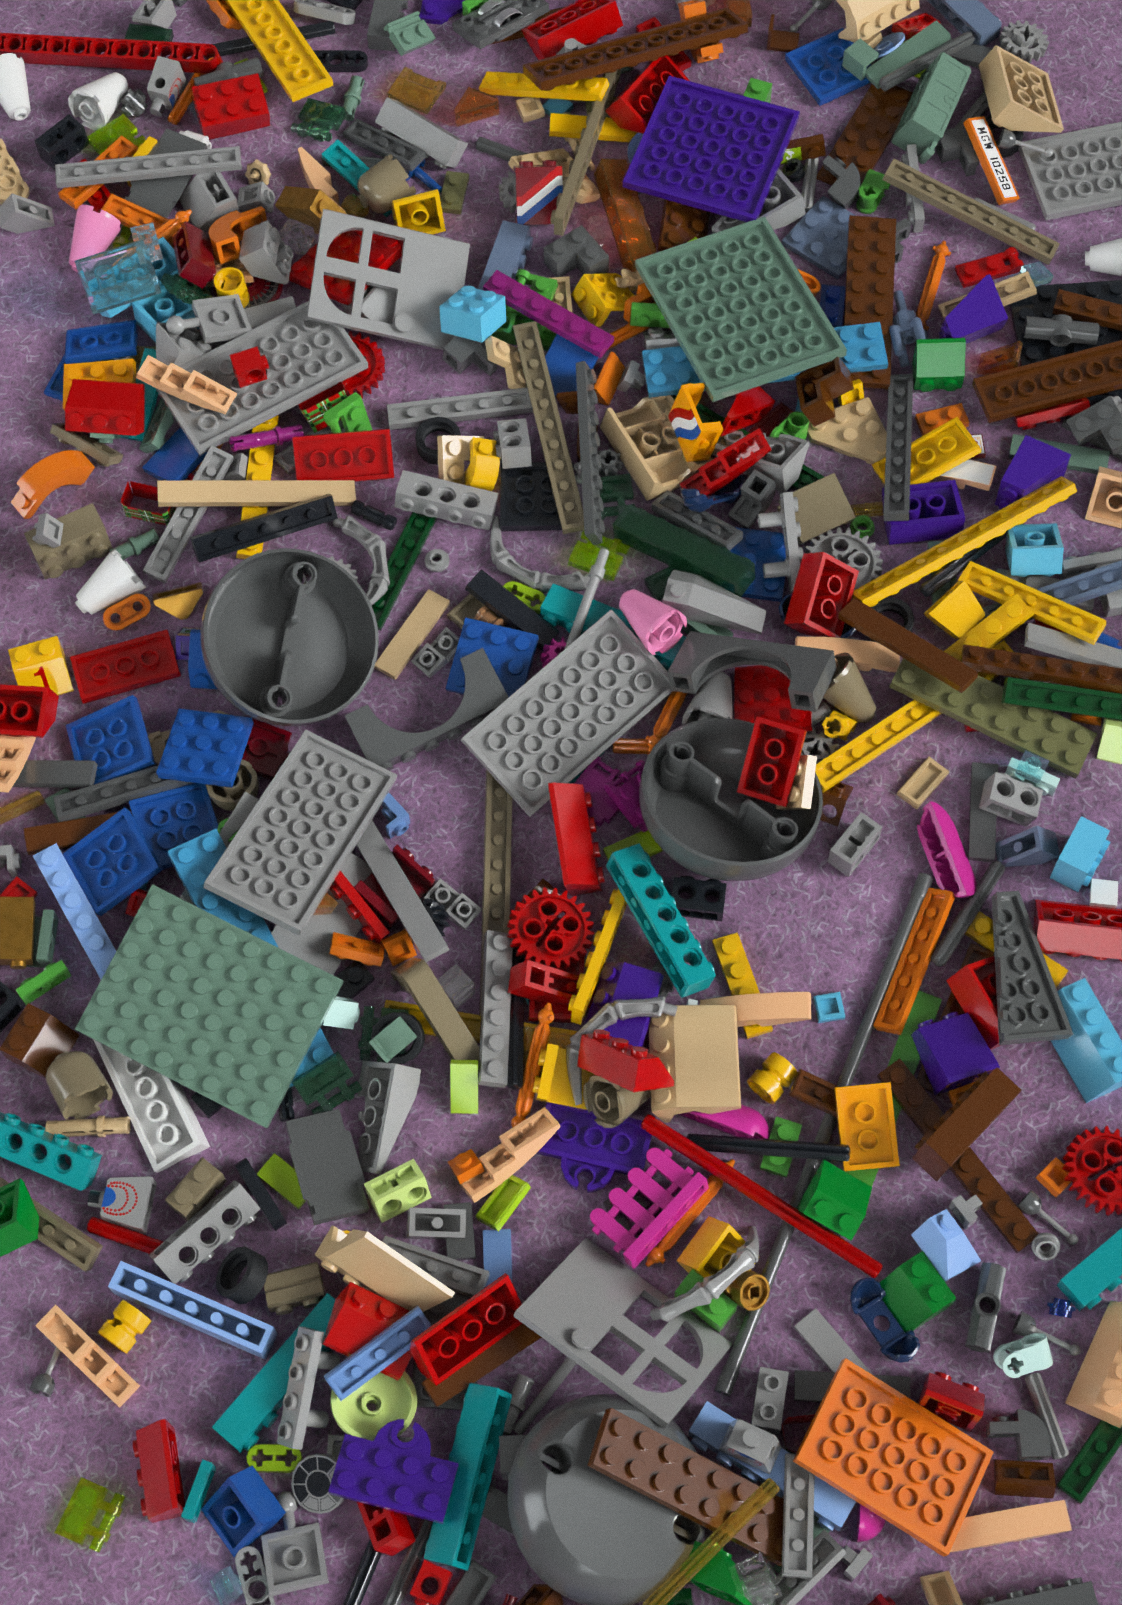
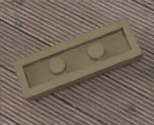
M65 422L52 424L50 433L57 436L58 441L76 447L77 451H82L84 455L95 458L96 462L102 466L109 467L110 465L119 464L123 458V454L104 443H98L97 439L90 438V435L85 432L65 431Z

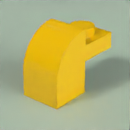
M476 437L471 439L470 464L464 472V485L488 491L494 489L500 464V457H496V440Z

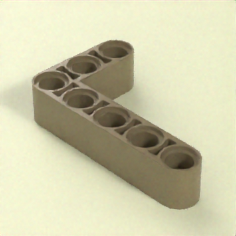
M412 957L392 970L390 973L394 981L397 980L402 987L400 988L401 991L411 994L451 1060H478L479 1073L480 1048L428 964L423 959Z

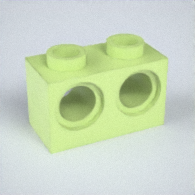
M414 1159L364 1183L370 1203L382 1223L432 1198L425 1176Z

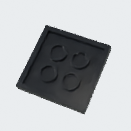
M532 462V466L508 469H503L501 463V531L562 530L545 462Z

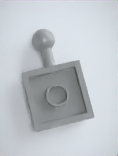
M238 294L192 300L195 318L182 319L180 316L174 315L169 317L166 322L167 330L173 335L181 334L184 329L199 327L205 344L233 340L252 330Z
M284 1491L280 1493L276 1499L286 1512L283 1516L285 1530L261 1535L270 1596L329 1583L319 1522L296 1527L294 1512L298 1507V1502L292 1492Z

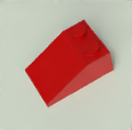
M936 1371L933 1374L929 1372L918 1404L946 1422L971 1431L983 1416L985 1394L978 1392L979 1388L972 1384L963 1382L960 1385L951 1381V1377L945 1373Z

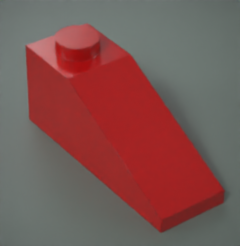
M760 386L735 394L736 399L722 424L723 431L720 437L763 421L770 413L775 400Z
M526 960L511 967L508 993L530 1000L569 1005L572 995H577L579 989L576 988L579 976ZM594 990V993H593V995H592V998H591V1001H590V1003H589L588 1008L591 1007V1004H592V1001H593V997H594V994H595V990Z
M357 1502L375 1551L394 1556L416 1542L406 1514Z

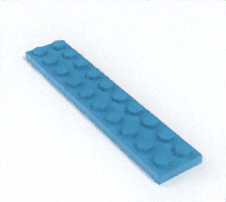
M880 322L833 327L847 349L846 356L840 359L851 373L888 368V359ZM681 346L642 351L649 398L676 395L681 385L701 383ZM801 372L789 375L787 377L769 383L795 380V376L799 375V373Z
M217 829L168 850V856L194 906L278 947L263 917L204 888L205 880L227 849ZM319 1028L289 1088L338 1064V1060L321 1028Z

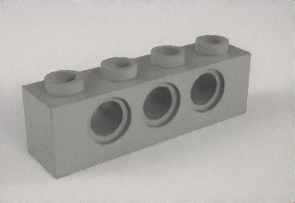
M403 470L395 492L394 508L490 531L497 506L498 493Z
M234 1180L150 1253L149 1256L172 1283L176 1284L178 1281L182 1283L192 1275V1269L200 1262L204 1264L215 1254L214 1250L221 1243L223 1245L229 1243L236 1236L235 1231L238 1228L253 1222L257 1217L256 1213L261 1208L242 1185ZM233 1208V1218L228 1222H223V1212L226 1209ZM211 1227L213 1230L211 1238L202 1241L200 1238L202 1230ZM185 1246L191 1247L190 1256L184 1260L179 1259V1251Z

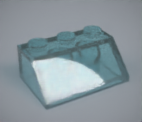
M143 239L74 261L93 315L161 293L157 275Z

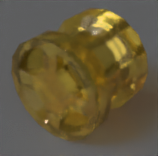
M355 193L349 194L341 204V208L348 215L364 218L369 212V207L364 208Z

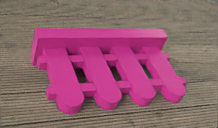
M659 1148L649 1149L646 1158L651 1166L645 1172L640 1168H632L628 1172V1180L632 1187L627 1192L621 1188L612 1189L609 1193V1200L613 1207L608 1212L601 1208H596L590 1213V1220L594 1225L592 1231L597 1236L602 1232L616 1245L613 1249L618 1254L623 1250L625 1262L633 1269L640 1264L709 1188L707 1178L699 1172L692 1177L691 1175L694 1171L689 1166L684 1170L670 1158L673 1154L668 1149L664 1152ZM657 1171L672 1183L666 1190L652 1179ZM678 1189H680L681 1191L675 1197H673V1195L678 1191ZM638 1192H641L654 1203L648 1210L633 1199ZM661 1209L662 1212L655 1218V1214ZM620 1212L634 1223L629 1231L614 1219ZM642 1230L643 1232L636 1238L635 1236Z

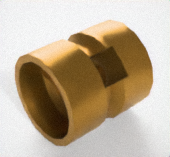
M747 1270L739 1275L722 1293L737 1303L738 1306L749 1311H755L766 1303L770 1287L769 1282L764 1276Z

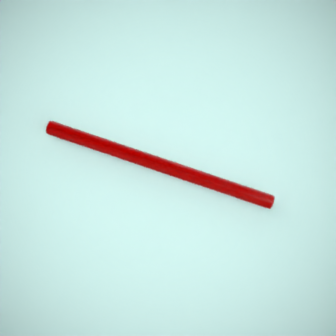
M650 1114L646 1115L641 1123L642 1129L872 1278H876L882 1270L883 1265L660 1120Z

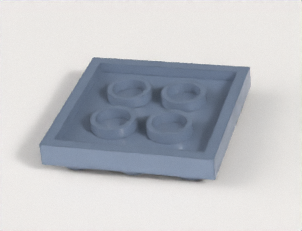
M822 196L784 237L782 245L834 278L839 279L846 272L849 215H856Z

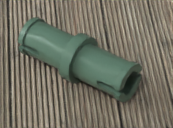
M354 75L351 77L348 91L343 96L344 104L340 113L342 120L353 121L357 105L361 103L360 95L365 80H362L360 76Z
M154 528L135 538L133 536L129 537L127 542L113 549H116L122 555V560L134 554L138 556L141 554V551L157 544L159 537Z

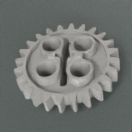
M838 527L836 533L833 534L830 530L826 536L821 534L817 540L811 539L810 546L805 547V553L825 552L843 563L847 561V565L858 570L859 573L854 590L882 574L883 559L879 558L880 550H875V542L868 544V535L861 539L859 537L860 531L852 535L850 528L845 533H842L840 527ZM837 548H842V549H844L845 551H838V550H836V549H837ZM859 562V563H862V564H864V565H863V566H858V565H856L855 563Z

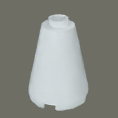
M1 54L0 105L11 119L21 121L26 119L31 111L25 64L21 57L20 59L17 58L16 54Z
M113 72L73 90L68 98V102L74 117L77 118L79 116L81 120L85 121L81 123L83 126L94 131L101 130L106 126L120 104L119 100L122 95L128 90L127 79L123 75Z
M1122 238L1090 246V251H1085V266H1090V271L1122 276Z
M113 549L76 594L78 600L75 604L84 614L86 612H89L91 615L146 588L143 581L128 562L122 560V555L116 549Z

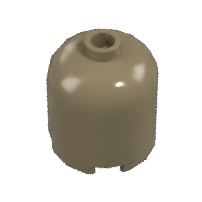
M389 154L360 176L358 180L360 195L357 198L364 208L369 207L373 212L383 214L392 209L393 200L415 195L416 189L414 185L409 187L406 179L409 178L408 174L397 159L393 160L392 154Z
M82 1051L63 1052L55 1058L47 1069L46 1082L66 1120L71 1116H74L75 1119H85L101 1110L99 1104L105 1099L110 1101L113 1091L94 1059L87 1053Z

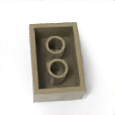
M93 503L57 518L58 521L64 524L61 545L52 548L47 544L39 545L33 541L32 537L36 536L35 528L24 533L45 580L57 578L68 569L80 568L85 565L86 561L95 557H105L109 553V549H113L104 524Z

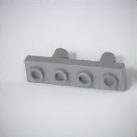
M784 492L779 494L780 511L761 513L757 516L759 528L781 526L784 534L786 559L782 562L763 564L764 578L786 576L789 591L793 593L800 562L803 557V549L798 547L797 537H801L800 522L795 520V512H798V499L793 497V492Z
M300 1326L294 1341L295 1349L292 1365L289 1368L287 1391L283 1399L284 1407L281 1422L277 1430V1443L291 1449L302 1450L306 1427L326 1428L329 1421L326 1411L310 1409L317 1369L332 1370L340 1363V1358L337 1353L321 1351L324 1332Z

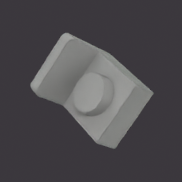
M263 181L239 188L237 204L242 212L260 206L267 213L273 212L275 194Z
M11 844L0 846V868L7 864V870L13 878L17 876V869L22 868L21 855L16 853Z

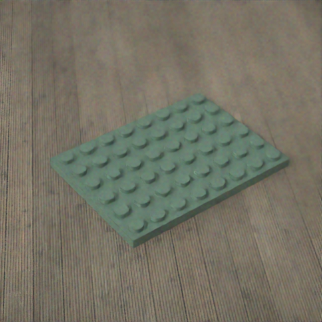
M765 216L635 260V267L699 380L705 384V390L712 402L830 362L836 357L846 356V347Z
M152 884L75 1030L268 1128L344 981Z

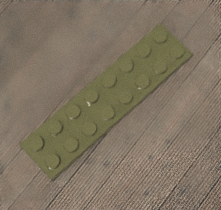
M903 658L889 685L890 688L1075 779L1079 775L1097 733L1050 710L1001 703L1003 687L979 675L963 693H960Z

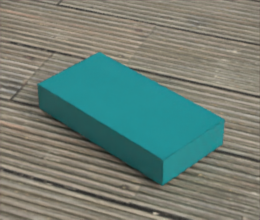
M202 1459L181 1515L188 1522H197L216 1471V1466L212 1462Z

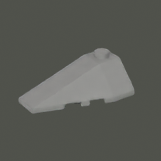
M779 168L758 217L765 216L773 230L785 227L805 215L802 194ZM722 216L712 226V231L717 233L746 222Z
M734 431L719 437L712 454L718 457V452L747 435H744L742 431ZM763 433L772 450L743 473L750 476L753 470L756 469L775 481L776 490L786 492L799 478L809 447V441L787 434H780L779 438L766 437V433Z
M673 570L668 578L663 603L681 611L687 620L762 634L766 610L697 574Z
M363 1060L358 1085V1096H365V1110L358 1112V1121H363L365 1126V1133L359 1138V1163L362 1172L381 1173L416 1098L420 1084L421 1069L395 1063Z

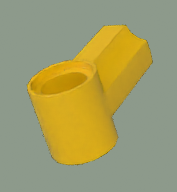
M834 710L829 717L825 718L822 726L824 727V734L828 737L840 738L847 742V737L851 731L854 732L857 722Z

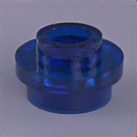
M1054 1298L1053 1303L1047 1302L1049 1314L1072 1318V1311H1076V1307L1070 1306V1300Z

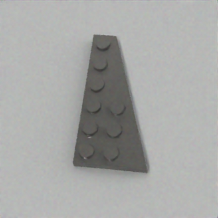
M996 892L992 896L999 1046L1068 1039L1073 1035L1020 892Z

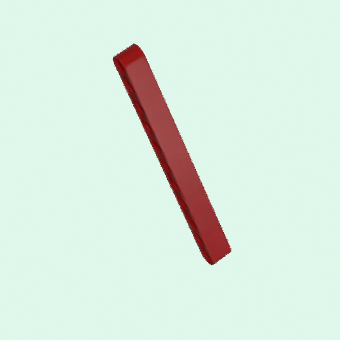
M0 33V55L13 53L16 54L17 58L20 59L21 57L24 63L153 70L158 56L166 57L170 55L167 58L179 61L183 72L211 73L216 71L219 64L223 63L217 48L212 44Z

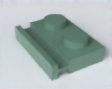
M419 11L392 21L383 28L384 31H388L390 34L389 38L401 56L424 47L436 39L424 19L421 20L418 16L420 14Z

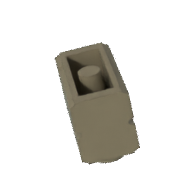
M201 1157L165 1201L172 1210L188 1221L209 1203L216 1194L215 1190H220L227 1180L223 1173Z
M318 1262L269 1273L264 1284L268 1309L271 1313L276 1312V1315L289 1314L293 1312V1307L304 1305L306 1309L314 1308L325 1296Z

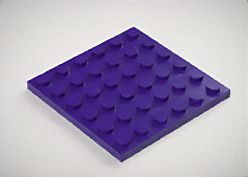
M669 76L624 177L623 188L744 222L756 220L761 213L792 137L800 111Z

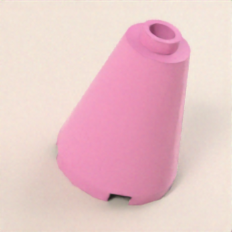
M80 205L76 211L69 264L72 265L71 268L75 272L85 274V271L91 272L122 227L120 226L121 222L113 215L102 209L100 213L93 211L94 207L90 205Z
M636 589L626 591L620 597V610L646 650L652 655H656L655 652L658 651L662 654L667 652L683 636L680 631L682 626H687V619L681 611Z

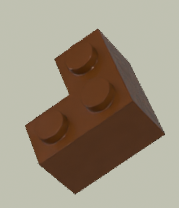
M839 357L830 362L809 368L795 376L801 410L814 427L836 417L832 399L854 389L851 372Z

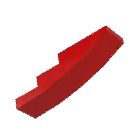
M758 428L718 452V457L698 468V473L679 484L681 488L698 489L700 493L706 496L712 495L753 466L772 449L761 429Z

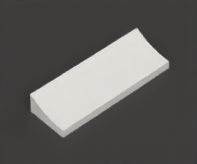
M94 1040L154 1172L159 1173L210 1147L180 1083Z

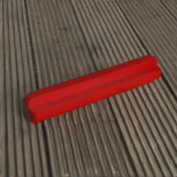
M91 1217L87 1224V1230L92 1234L148 1254L152 1253L163 1243L161 1240L96 1217Z

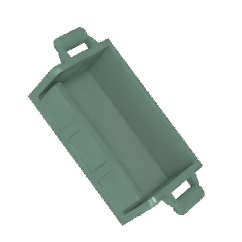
M945 52L940 53L921 74L891 143L906 151L907 145L916 144L917 156H919L918 161L921 164H925L933 156L937 143L943 137L971 74L970 67L963 65Z

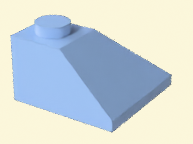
M947 1209L927 1219L911 1234L944 1281L981 1262L966 1235Z

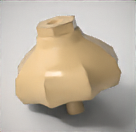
M256 159L253 163L247 164L245 176L248 178L250 185L261 181L268 185L271 173L267 164Z

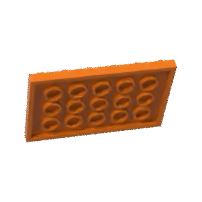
M845 1358L841 1360L793 1462L945 1557L951 1551L994 1451Z

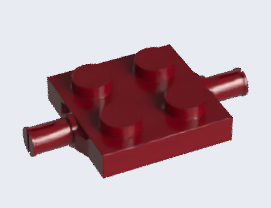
M252 718L254 724L242 759L252 765L257 775L272 780L289 755L288 745L292 732Z

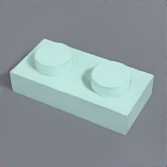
M1013 757L1006 770V774L1010 775L1011 778L1031 783L1034 787L1043 790L1042 795L1044 796L1047 794L1053 796L1060 781V778Z

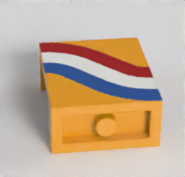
M704 383L681 385L668 415L686 462L709 460L723 431L720 421L702 423L697 412V404L705 389Z

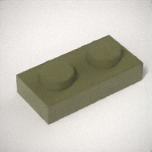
M446 172L440 197L442 212L461 215L470 178L469 173Z

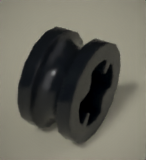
M797 158L787 161L782 169L790 182L801 180L806 173V168Z

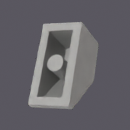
M144 0L132 16V21L148 27L168 29L177 16L173 1Z
M12 193L0 206V228L19 234L55 226L52 208Z
M409 1208L407 1210L406 1239L465 1238L466 1209Z

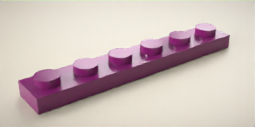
M498 270L494 272L483 286L484 291H493L496 294L504 295L507 306L600 359L614 342L613 335Z

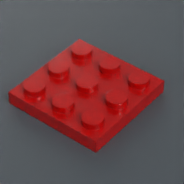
M763 665L735 667L734 719L755 724L756 716L768 715L791 722L807 730V732L812 731V711L791 708L788 692L791 681L786 675L774 668Z

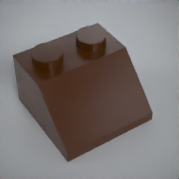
M28 1003L1 1045L0 1051L6 1059L46 1078L47 1069L59 1054L70 1052L80 1035L51 1014Z

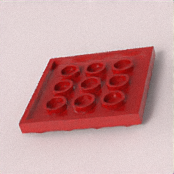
M352 230L337 236L329 245L326 256L358 263L362 231ZM372 234L368 266L383 270L390 268L402 255L403 241ZM317 244L292 265L289 274V281L310 290ZM327 275L323 276L324 287L328 297L349 306L352 303L355 282Z

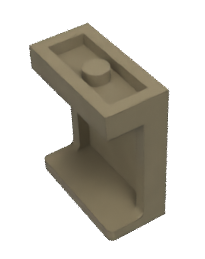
M835 473L793 492V497L798 499V512H795V520L800 522L801 537H797L799 546L836 527L846 525L856 518ZM779 500V501H778L779 506H777V510H778V511H780V509H781L780 500Z

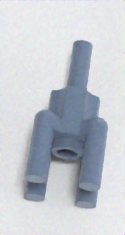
M898 290L894 292L898 312L893 317L894 325L889 327V333L894 353L899 358L900 366L906 367L910 365L905 345L911 344L917 339H928V335L923 328L921 319L916 316V312L914 310H907L903 291Z

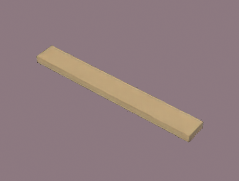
M354 480L157 481L158 507L291 506L326 494L332 495L335 506H352L356 500Z

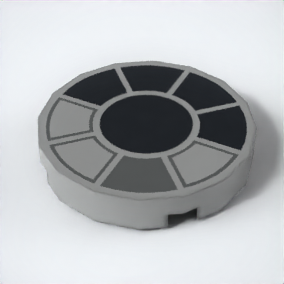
M316 1453L309 1455L300 1461L293 1471L291 1481L293 1495L299 1505L309 1512L317 1514L331 1512L341 1505L345 1499L328 1493L338 1460L331 1454Z

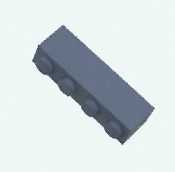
M927 0L961 34L970 31L975 38L973 44L986 46L1000 35L1002 22L978 0Z
M502 221L478 289L483 290L484 284L496 270L517 280L515 279L517 271L524 269L526 264V250L530 251L533 244V237L530 236V226Z

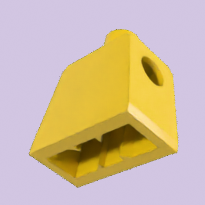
M965 581L955 583L923 613L929 620L954 639H960L978 625L977 623L986 615Z

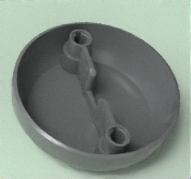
M280 548L267 550L244 559L230 569L213 589L205 606L200 629V645L203 660L209 676L220 693L244 714L256 720L278 726L314 724L342 711L353 702L368 683L378 655L379 637L376 616L364 590L344 568L322 555L301 549ZM303 573L307 580L304 584H302ZM278 697L282 701V705L277 707Z
M728 718L694 721L682 725L664 736L647 757L641 774L639 803L644 822L661 849L674 861L696 874L722 881H750L772 875L797 860L807 849L817 831L822 815L823 797L816 773L811 809L780 810L776 809V804L737 792L754 723Z
M618 1394L588 1395L564 1403L545 1415L524 1438L516 1453L509 1477V1519L516 1542L526 1561L535 1573L552 1589L573 1601L585 1605H634L660 1594L682 1576L694 1542L702 1543L706 1527L587 1466L605 1410L613 1408L694 1452L696 1450L687 1435L673 1420L664 1429ZM543 1463L549 1465L551 1467V1471L548 1470L543 1465Z

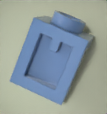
M388 793L382 803L383 809L381 811L390 822L385 828L387 836L391 839L395 835L401 836L408 830L410 818L406 810Z

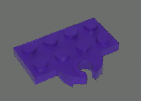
M547 1102L546 1109L559 1122L560 1128L536 1154L561 1159L563 1177L573 1189L577 1190L579 1187L577 1176L581 1172L592 1174L593 1179L587 1184V1193H593L607 1186L615 1172L628 1175L632 1168H640L644 1171L647 1160L646 1154L650 1147L652 1135L641 1128L643 1120L628 1117L614 1128H605L594 1121L597 1117L593 1111L588 1112V1110Z
M404 1419L387 1423L378 1431L374 1441L345 1434L328 1491L330 1495L440 1524L444 1523L459 1463L432 1457L428 1434L418 1423L415 1422L412 1427L414 1437L409 1442H402L397 1437L399 1431L404 1428Z

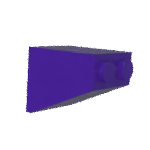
M990 274L986 275L945 317L940 328L941 332L938 333L940 339L965 338L967 344L1003 329L1008 316Z
M1026 435L1001 480L994 505L998 506L1001 510L1061 476L1064 477L1071 454Z
M953 1012L943 1016V1020L934 1023L933 1019L918 1024V1029L911 1034L935 1096L975 1082L985 1071L991 1074L996 1067L1000 1068L996 1058L968 1013L959 1015L958 1012Z

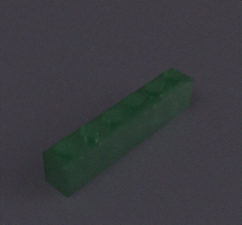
M628 504L613 523L614 540L679 571L700 575L740 597L755 580V563L750 559L734 554L725 547L717 546L706 538L698 537L688 532L685 528L677 527L661 517L658 518L649 514L642 508Z

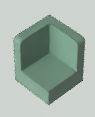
M860 38L844 50L842 66L862 81L865 78L866 67L878 58L879 53Z

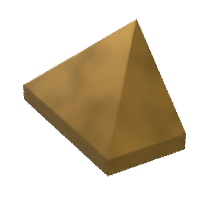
M199 582L153 594L154 605L180 620L187 619L203 594L202 584Z

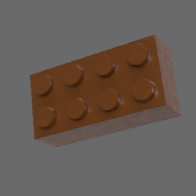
M996 1067L991 1074L985 1071L914 1146L918 1151L912 1159L937 1182L1022 1090L999 1068Z

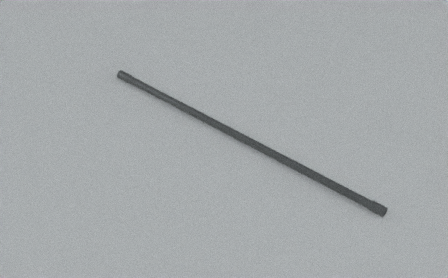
M919 873L907 908L836 1084L839 1087L851 1086L873 1031L874 1022L923 899L933 882V878L928 874ZM825 1112L814 1142H829L837 1122L836 1117ZM821 1159L806 1160L789 1203L797 1209L800 1200L819 1168ZM784 1220L781 1223L761 1274L769 1282L770 1290L795 1227ZM764 1305L755 1311L747 1310L728 1360L723 1366L714 1390L716 1392H724L723 1395L731 1396L739 1375L740 1366Z

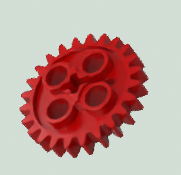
M349 331L348 335L368 362V368L342 381L348 396L357 392L363 398L362 392L365 391L371 394V387L378 388V381H383L382 373H385V359L382 355V349L377 347V342L371 343L370 336L362 339L361 332L354 337L352 331Z
M543 887L541 895L536 890L532 891L531 898L526 894L523 895V903L516 902L514 907L516 910H511L509 916L513 920H509L507 927L511 929L508 931L507 937L515 938L512 940L510 947H519L516 956L524 954L526 956L525 961L532 960L546 966H553L556 969H559L562 964L568 970L570 961L577 965L580 960L579 956L583 958L586 956V949H590L592 944L590 939L594 936V932L590 930L593 928L594 922L586 921L591 913L582 912L585 903L576 905V895L568 899V891L565 890L562 895H558L557 888L553 889L552 894H549L546 887ZM542 909H549L554 915H545ZM560 913H565L558 921L555 930H551L543 944L537 947L536 944L544 937L546 929L549 930L553 926ZM570 924L575 928V930L568 931L563 927V925ZM533 928L538 932V934L531 935L526 931V929ZM548 944H556L560 950L553 951L548 947Z
M1097 1126L1091 1131L1085 1129L1066 1148L1068 1152L1062 1159L1067 1161V1163L1062 1166V1170L1069 1172V1174L1063 1179L1064 1181H1072L1073 1185L1068 1190L1078 1191L1077 1201L1082 1198L1086 1199L1085 1208L1093 1204L1097 1214L1104 1208L1107 1216L1111 1215L1114 1210L1119 1216L1122 1214V1165L1118 1166L1113 1172L1111 1170L1105 1172L1095 1180L1089 1181L1088 1178L1094 1177L1102 1169L1104 1171L1108 1170L1122 1161V1137H1120V1131L1117 1128L1110 1134L1108 1126H1105L1101 1132ZM1107 1149L1112 1150L1116 1157L1111 1156ZM1085 1160L1089 1161L1092 1164L1093 1168L1089 1167L1085 1163ZM1099 1184L1105 1186L1108 1192L1103 1191Z

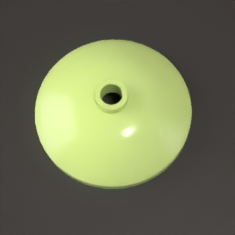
M405 1371L398 1381L385 1374L378 1373L342 1401L332 1390L330 1398L331 1410L335 1421L346 1434L374 1441L378 1431L387 1423L404 1419V1428L397 1435L399 1437L410 1426L415 1416L417 1393L411 1378ZM373 1403L376 1405V1410L370 1411L366 1405Z

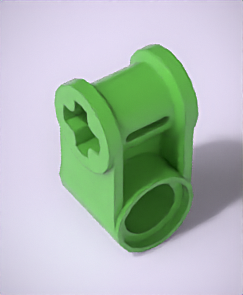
M872 169L868 170L858 191L860 197L857 200L856 206L859 212L871 214L877 209L880 201L885 196V190H888L890 187L889 183L882 180L885 174Z
M792 412L779 426L774 428L769 437L779 438L780 434H787L806 440L809 419L803 412Z

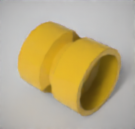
M226 267L218 271L214 277V285L218 297L238 294L243 308H245L249 303L250 296L243 273L234 267Z
M772 1052L762 1063L763 1069H757L747 1080L752 1091L769 1104H774L784 1093L783 1087H789L794 1082L797 1070L787 1059L778 1053Z
M122 1299L113 1311L114 1318L107 1319L98 1333L119 1350L128 1354L137 1342L135 1336L143 1334L152 1321L137 1308Z

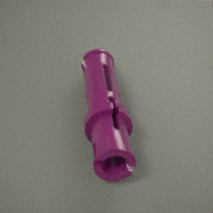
M300 424L284 428L276 426L273 430L231 436L229 442L230 445H233L231 447L232 452L272 444L280 446L284 442L292 441L293 436H304V432L299 431L303 429Z

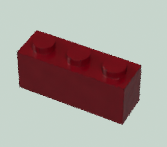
M185 221L172 238L178 273L182 278L204 288L216 275L209 234Z

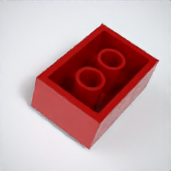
M258 73L192 87L193 103L202 135L208 136L209 140L270 126V113Z

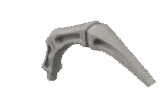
M347 516L346 519H335L333 526L341 528L345 535L353 537L360 542L372 559L373 571L366 595L371 605H373L388 591V586L390 585L386 544L379 535L365 528L352 516Z
M493 517L490 553L492 563L496 565L499 571L542 593L549 592L553 583L569 590H586L590 579L588 574L582 576L580 571L568 575H552L546 572L542 574L539 571L529 570L517 563L503 545L499 517Z
M664 996L646 999L614 1000V1003H606L602 1009L570 1038L571 1043L566 1048L567 1072L575 1106L582 1104V1068L577 1066L582 1034L593 1033L596 1029L604 1030L608 1026L617 1023L619 1019L621 1021L635 1017L660 1018L662 1013L675 1017L678 1006L665 1003L666 997Z
M751 1226L749 1228L746 1242L743 1246L737 1248L736 1253L731 1255L728 1264L712 1276L705 1277L703 1282H697L688 1292L675 1298L666 1299L661 1307L652 1309L650 1311L652 1320L662 1319L665 1322H669L685 1311L697 1306L710 1304L713 1298L715 1300L718 1299L722 1292L739 1275L754 1268V1263H757L759 1259V1239L756 1227Z

